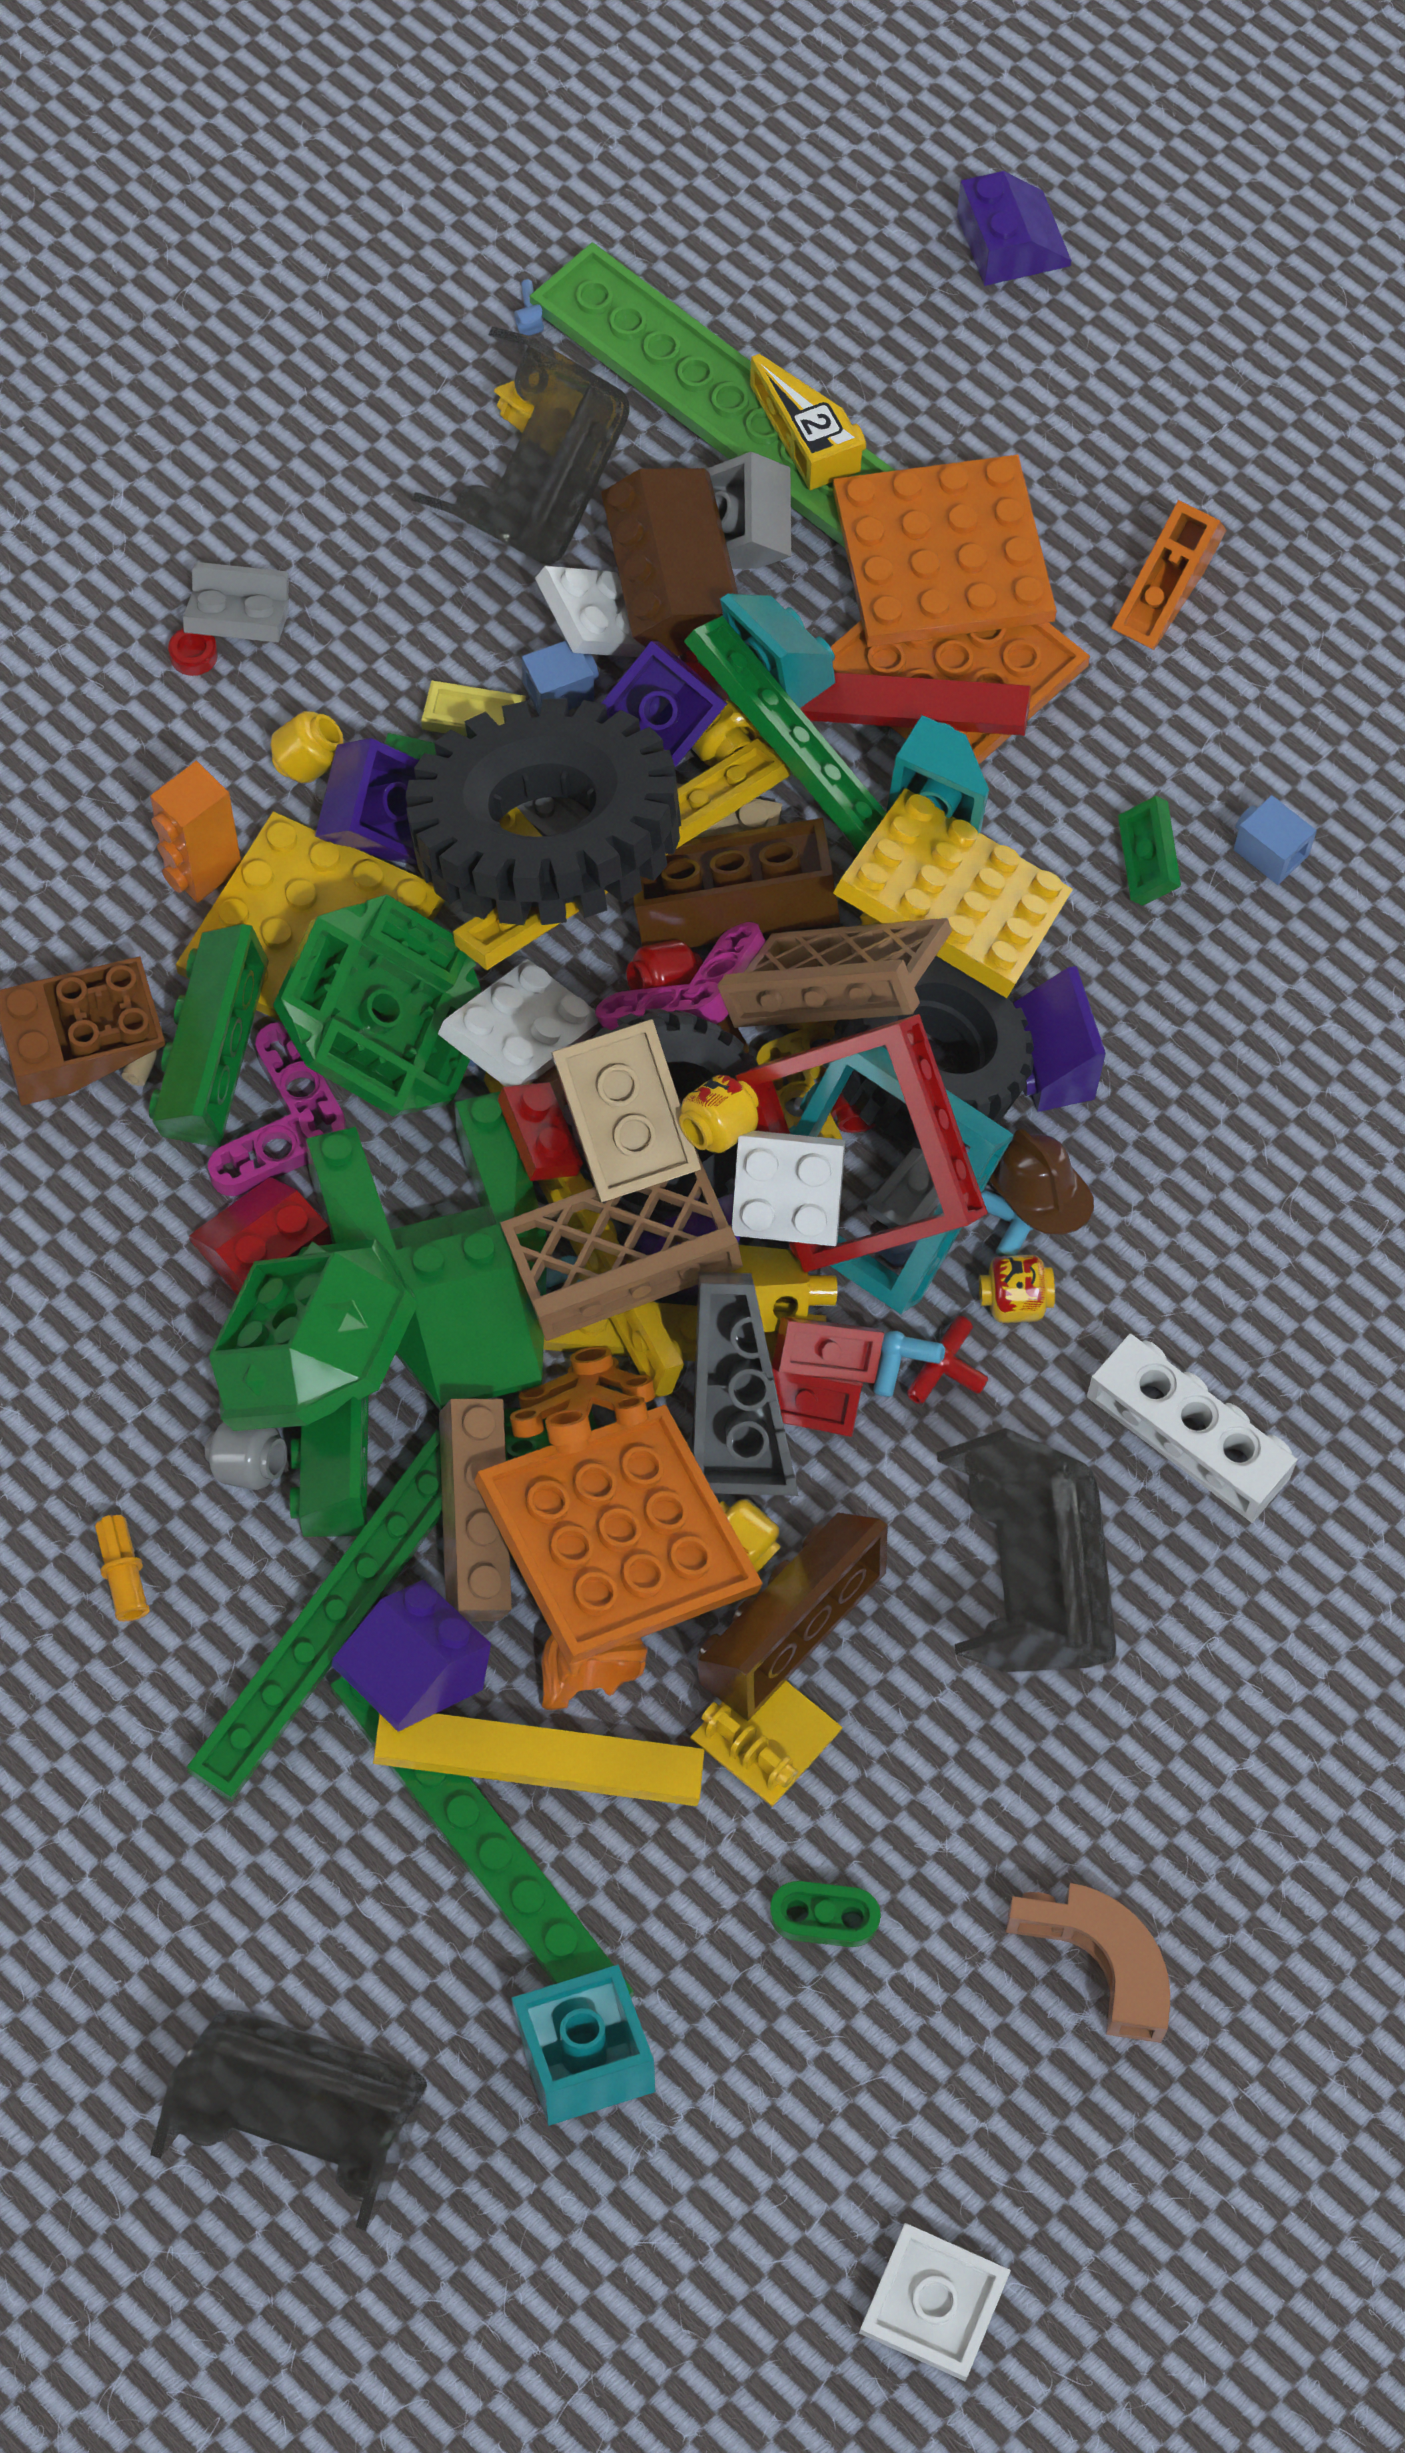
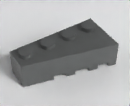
M698 1272L692 1454L714 1493L799 1496L752 1274Z

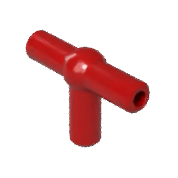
M964 1316L955 1317L939 1342L945 1347L944 1359L939 1364L932 1362L924 1364L907 1390V1395L911 1401L918 1404L924 1403L943 1374L976 1394L982 1392L988 1382V1376L955 1357L973 1329L972 1322Z

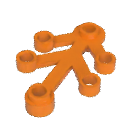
M602 1346L589 1347L571 1355V1366L568 1368L567 1374L538 1387L522 1391L518 1395L521 1409L510 1415L513 1435L518 1438H528L542 1433L545 1429L543 1419L546 1418L545 1423L550 1444L556 1446L558 1453L572 1454L588 1447L587 1439L592 1435L588 1416L593 1404L614 1410L617 1424L621 1426H633L648 1419L646 1403L655 1398L653 1380L648 1375H635L621 1370L618 1360L612 1357L609 1348ZM611 1385L621 1388L623 1393L605 1388V1386Z

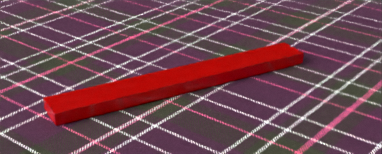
M685 662L724 700L730 699L726 691L700 663ZM834 672L836 683L800 708L810 721L914 728L923 715L934 721L946 723L956 731L1025 736L1031 701V686Z

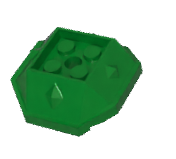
M386 894L367 900L362 904L317 916L312 920L306 929L273 1003V1007L306 1067L395 1117L442 1107L454 1100L470 1059L439 1036L438 1032L447 1017L480 994L482 989L474 971L476 962L455 946L454 934ZM372 1008L380 1013L382 1021L374 1015Z
M376 1239L320 1246L312 1241L308 1247H303L294 1257L254 1261L209 1354L219 1390L220 1419L233 1431L307 1426L334 1413L353 1396L360 1400L380 1389L419 1302L410 1287L405 1283L400 1270L389 1252Z

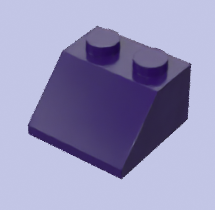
M1005 171L961 180L957 218L984 286L1071 266L1072 260L1043 190Z
M651 641L601 704L606 705L608 719L619 710H622L639 719L640 731L651 727L662 738L664 750L670 751L676 768L728 703L692 668L661 642Z
M373 738L338 744L315 837L336 845L356 848L376 858L418 865L414 854L406 808H408L406 792L409 780H416L414 767L419 760Z
M1073 966L1064 969L1013 1004L1016 1009L1021 1007L1028 1022L1024 1031H1031L1034 1050L1031 1055L1034 1064L1032 1074L1026 1081L1027 1085L1023 1089V1093L1025 1096L1032 1095L1037 1112L1095 1100L1106 1052L1078 968Z
M423 1579L382 1598L333 1657L332 1667L397 1731H400L482 1691L491 1643Z

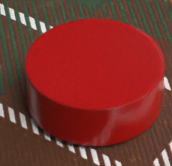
M182 628L169 641L168 650L171 664L178 672L184 675H202L211 670L217 662V645L212 635L184 633V628Z

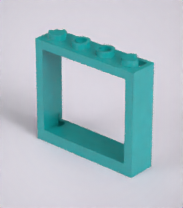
M879 1046L823 1064V1067L827 1070L819 1084H814L805 1094L800 1104V1109L804 1113L797 1126L793 1125L789 1128V1131L792 1135L817 1137L853 1069L906 1103L888 1050ZM946 1090L962 1140L971 1147L967 1154L980 1192L982 1193L1014 1134ZM939 1203L933 1216L944 1213L941 1203ZM961 1228L919 1239L900 1275H897L869 1255L830 1266L896 1312L902 1314L921 1301ZM838 1234V1240L836 1244L847 1241Z

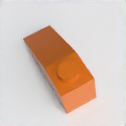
M1178 500L1111 629L1155 650L1201 579L1227 531L1222 522Z

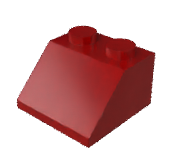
M271 1177L189 1235L191 1243L237 1296L254 1261L294 1257L303 1247H308L312 1241L318 1246L332 1244L329 1225L298 1190Z

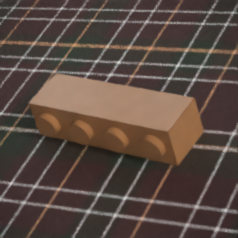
M450 1399L439 1412L446 1601L468 1622L500 1621L512 1610L510 1554L494 1519L474 1483V1479L478 1471L506 1462L503 1399Z

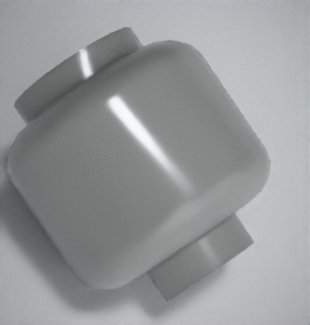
M222 1422L217 1430L209 1435L206 1441L205 1458L209 1462L214 1478L225 1485L258 1490L267 1487L273 1480L281 1476L287 1462V1446L277 1428L233 1431Z

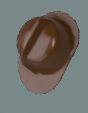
M1022 1128L1016 1130L1012 1142L1009 1143L990 1177L992 1186L1017 1216L1029 1227L1046 1234L1058 1235L1079 1230L1088 1223L1094 1211V1197L1088 1185L1071 1166L1068 1152L1061 1142L1051 1136L1028 1134Z

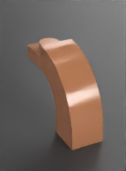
M1073 1883L1069 1885L1064 1904L1056 1903L1055 1897L1040 1892H1027L1022 1895V1898L1012 1896L1007 1915L1006 1933L1069 1942L1087 1951L1098 1962L1106 1976L1110 1994L1106 2035L1162 2042L1168 2030L1169 1977L1166 1964L1156 1941L1134 1913L1114 1898L1098 1890Z

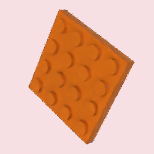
M1018 454L833 479L834 499L867 647L1055 622L1057 610Z
M860 620L831 646L835 655L833 669L836 673L1030 685L1031 701L1028 720L1086 669L1090 659L1089 654L1049 622L867 647L862 621ZM891 727L905 739L908 738L913 728ZM959 731L967 736L978 764L982 763L1011 736L1006 734Z
M666 1404L648 1410V1419L643 1423L633 1426H621L615 1422L592 1430L591 1437L587 1439L588 1447L580 1452L561 1454L557 1452L556 1446L550 1445L480 1470L474 1479L476 1487L568 1665L759 1592L763 1584Z

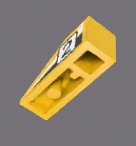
M763 355L751 356L750 386L808 489L813 490L832 483L833 479L848 477L861 472L862 451L866 450L865 437L857 423L851 424L843 408Z

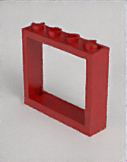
M920 1014L776 1059L736 1075L737 1081H744L750 1085L758 1098V1123L754 1131L790 1134L772 1080L886 1045L944 1213L836 1244V1246L789 1242L794 1256L800 1260L804 1273L968 1226L988 1214Z

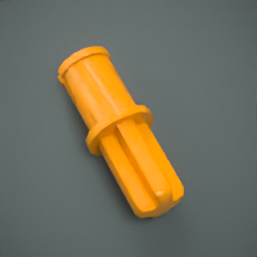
M123 1515L104 1516L95 1526L104 1565L100 1569L103 1578L108 1579L116 1611V1619L122 1622L137 1620L150 1612L139 1571L143 1568L142 1560L135 1557L126 1518Z

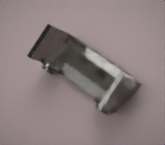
M492 326L488 334L490 337L523 356L517 368L514 382L518 395L535 407L496 492L482 485H471L459 494L455 504L418 492L414 493L412 501L464 530L539 563L552 564L563 557L627 422L630 411L629 401L621 389L534 337Z
M1008 1428L938 1451L937 1462L969 1476L967 1496L974 1512L980 1514L985 1520L997 1525L1006 1618L990 1621L985 1628L984 1635L955 1644V1655L1005 1673L1092 1668L1111 1662L1116 1654V1638L1100 1494L1096 1478L1091 1469L1082 1461Z
M225 2010L215 2015L171 2073L150 2155L161 2159L179 2134L184 2135L194 2144L212 2146L217 2142L228 2139L234 2130L237 2129L338 2164L335 2180L348 2197L362 2202L355 2227L366 2231L391 2190L420 2112L427 2082L421 2074L408 2067L245 2011Z

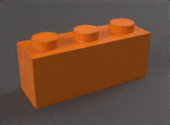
M196 760L150 795L154 813L151 822L159 837L157 849L163 857L165 866L162 869L163 876L176 892L186 891L199 903L231 878L241 862L230 794Z

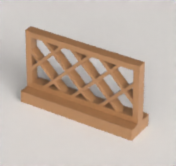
M948 918L773 933L743 973L725 974L717 986L734 1028L911 1015L920 1004L914 987L952 932Z
M697 1151L696 1154L701 1170L693 1172L696 1183L690 1195L686 1197L666 1190L665 1187L668 1181L638 1190L637 1192L649 1195L639 1216L616 1208L621 1196L608 1200L606 1204L600 1202L594 1187L500 1223L546 1341L697 1285L698 1272L728 1273L743 1267L737 1239L731 1225L729 1226ZM701 1193L704 1197L706 1204L698 1201ZM659 1199L682 1207L673 1228L649 1220ZM588 1209L599 1213L600 1216L591 1233L587 1234L567 1226L573 1213ZM692 1211L713 1218L717 1230L699 1237L683 1232ZM610 1218L633 1226L624 1246L600 1238ZM535 1227L551 1232L541 1253L521 1246L517 1234ZM643 1230L667 1238L661 1251L649 1256L633 1249ZM561 1236L584 1244L574 1265L551 1257ZM594 1248L618 1257L611 1270L597 1274L584 1269ZM526 1260L535 1263L531 1271ZM545 1267L568 1275L561 1289L540 1296L536 1283Z

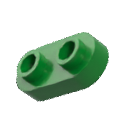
M792 1881L782 1885L774 1893L770 1904V1920L774 1929L784 1938L793 1941L843 1947L863 1946L876 1935L881 1918L880 1907L876 1899L869 1892L855 1887ZM800 1906L806 1910L808 1916L803 1921L796 1922L788 1917L787 1911L791 1907ZM847 1913H856L861 1917L862 1924L857 1928H849L842 1922V1917Z

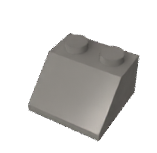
M748 452L707 468L706 470L710 473L732 569H758L791 557L790 467L754 452Z

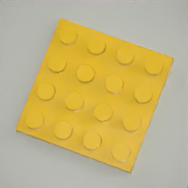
M905 788L842 876L833 894L883 924L948 918L952 932L936 956L1007 998L1073 891V888L1064 884L1055 874L1041 870L1024 860L1012 848L999 845L983 834H978L976 828L969 822L956 819L953 816L947 818L945 811L936 807L929 798L915 794Z
M273 811L177 961V973L188 978L186 974L188 957L193 948L198 949L202 933L240 924L251 925L269 960L256 1010L281 1021L273 1007V1003L309 923L317 916L362 904L367 900L387 894L433 922L445 900L435 893L433 883H426L425 879L356 848L336 845L315 837L316 830ZM372 1008L374 1015H376L378 1011Z

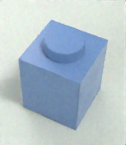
M567 640L522 656L523 684L539 717L543 699H567L569 710L579 707L583 700L594 701V681L599 679V672L591 654L573 653Z
M1271 795L1258 808L1255 805L1250 806L1237 821L1235 828L1239 831L1234 851L1275 884L1279 885L1310 855L1317 830Z

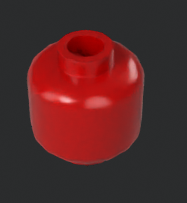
M680 939L645 945L635 952L633 960L627 966L628 986L630 990L690 984L703 961L697 952H692L690 947Z

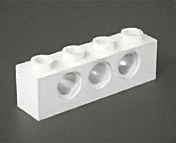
M1130 1333L1091 1378L1087 1393L1088 1399L1251 1523L1256 1520L1291 1478L1298 1459L1292 1455L1290 1448L1284 1441L1274 1435L1269 1434L1266 1436L1250 1424L1248 1416L1240 1408L1231 1403L1224 1404L1209 1393L1207 1386L1199 1377L1190 1372L1183 1373L1169 1363L1163 1351L1152 1342L1140 1341ZM1147 1386L1156 1387L1163 1392L1165 1397L1151 1399L1145 1396L1141 1389ZM1185 1418L1199 1419L1204 1423L1206 1429L1201 1431L1191 1430L1184 1425L1182 1420ZM1228 1449L1239 1450L1246 1455L1248 1461L1242 1463L1231 1461L1227 1458L1224 1451Z

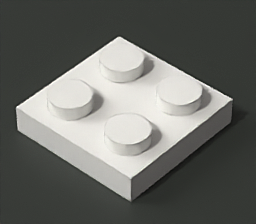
M544 566L536 576L535 580L573 653L639 657L644 651L645 647L632 636L621 581L617 572Z
M752 1131L738 1137L732 1217L734 1235L836 1246L846 1140Z
M905 2223L859 2334L966 2381L1011 2270Z

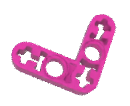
M746 922L724 932L690 984L622 991L608 996L601 1001L595 1010L602 1029L605 1027L612 1031L619 1027L617 1019L632 1013L640 1017L644 1016L647 1009L659 1008L668 1012L679 1010L691 1013L711 1023L718 1024L729 1013L717 985L725 974L743 973L762 948L766 940L759 925L754 922Z
M275 1022L262 1028L256 1036L255 1046L259 1063L288 1115L229 1142L212 1153L208 1162L211 1183L217 1192L225 1196L244 1194L269 1177L276 1179L308 1164L306 1138L323 1134L320 1129H315L314 1117L311 1112L318 1107L319 1114L324 1123L331 1125L332 1132L347 1129L343 1111L325 1079L319 1073L306 1067L283 1023ZM275 1041H279L282 1046H287L288 1058L291 1064L285 1068L278 1052L271 1050L270 1044ZM297 1078H307L315 1084L313 1092L305 1097L290 1095L287 1087L291 1081ZM274 1139H284L292 1145L290 1153L280 1159L268 1157L263 1152L264 1147ZM253 1150L260 1166L257 1169L254 1167L253 1160L250 1161L249 1152ZM227 1163H232L235 1168L240 1169L241 1175L232 1178L229 1173H224L223 1166Z

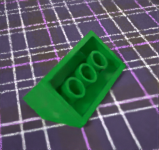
M240 924L204 932L201 935L198 949L193 948L190 951L186 967L187 977L190 978L186 996L180 995L178 997L174 1011V1023L178 1025L173 1042H167L162 1055L161 1067L162 1071L165 1072L161 1090H154L149 1105V1117L153 1119V1124L164 1138L216 1148L221 1147L269 962L251 925Z
M369 1395L360 1400L353 1396L334 1413L307 1426H301V1438H292L291 1464L292 1469H300V1487L290 1488L291 1519L300 1520L303 1537L358 1536L367 1524Z

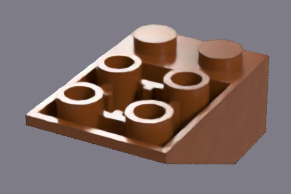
M140 956L0 990V1030L21 1106L71 1094L165 1046L164 1036Z

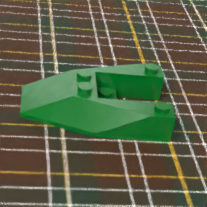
M501 1091L455 1102L457 1139L481 1207L391 1230L389 1229L356 1126L306 1138L309 1172L324 1220L329 1225L332 1244L376 1239L389 1252L400 1270L405 1283L410 1287L419 1302L395 1355L440 1411L450 1399H490L542 1385L544 1335L500 1224L503 1221L538 1209L539 1205L533 1183L528 1177L499 1105L498 1097ZM538 1227L517 1234L521 1246L541 1253L547 1241L546 1231ZM526 1260L531 1271L535 1263ZM547 1267L544 1268L536 1283L540 1296L546 1294Z

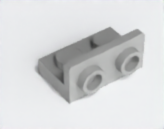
M202 562L194 564L192 569L193 591L183 615L184 633L279 643L289 613V577L287 572Z

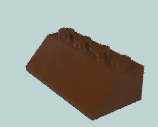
M705 468L638 469L601 492L632 636L645 648L651 641H659L678 657L690 650L684 641L694 629L723 616L720 599L726 594H738L710 473Z
M823 818L689 840L678 847L674 854L666 855L667 866L654 881L640 876L642 891L633 896L642 946L673 939H680L689 947L708 944L715 945L724 932L746 922L758 924L764 937H769L773 933L804 928L817 929L828 924L840 923L837 898L833 894L835 885Z
M837 1512L825 1526L822 1523L816 1525L805 1538L800 1553L791 1562L784 1560L774 1569L768 1579V1586L756 1599L753 1596L748 1597L738 1607L733 1616V1623L721 1636L717 1633L713 1634L703 1644L697 1655L699 1684L727 1704L745 1720L749 1721L886 1574L888 1524L880 1518Z

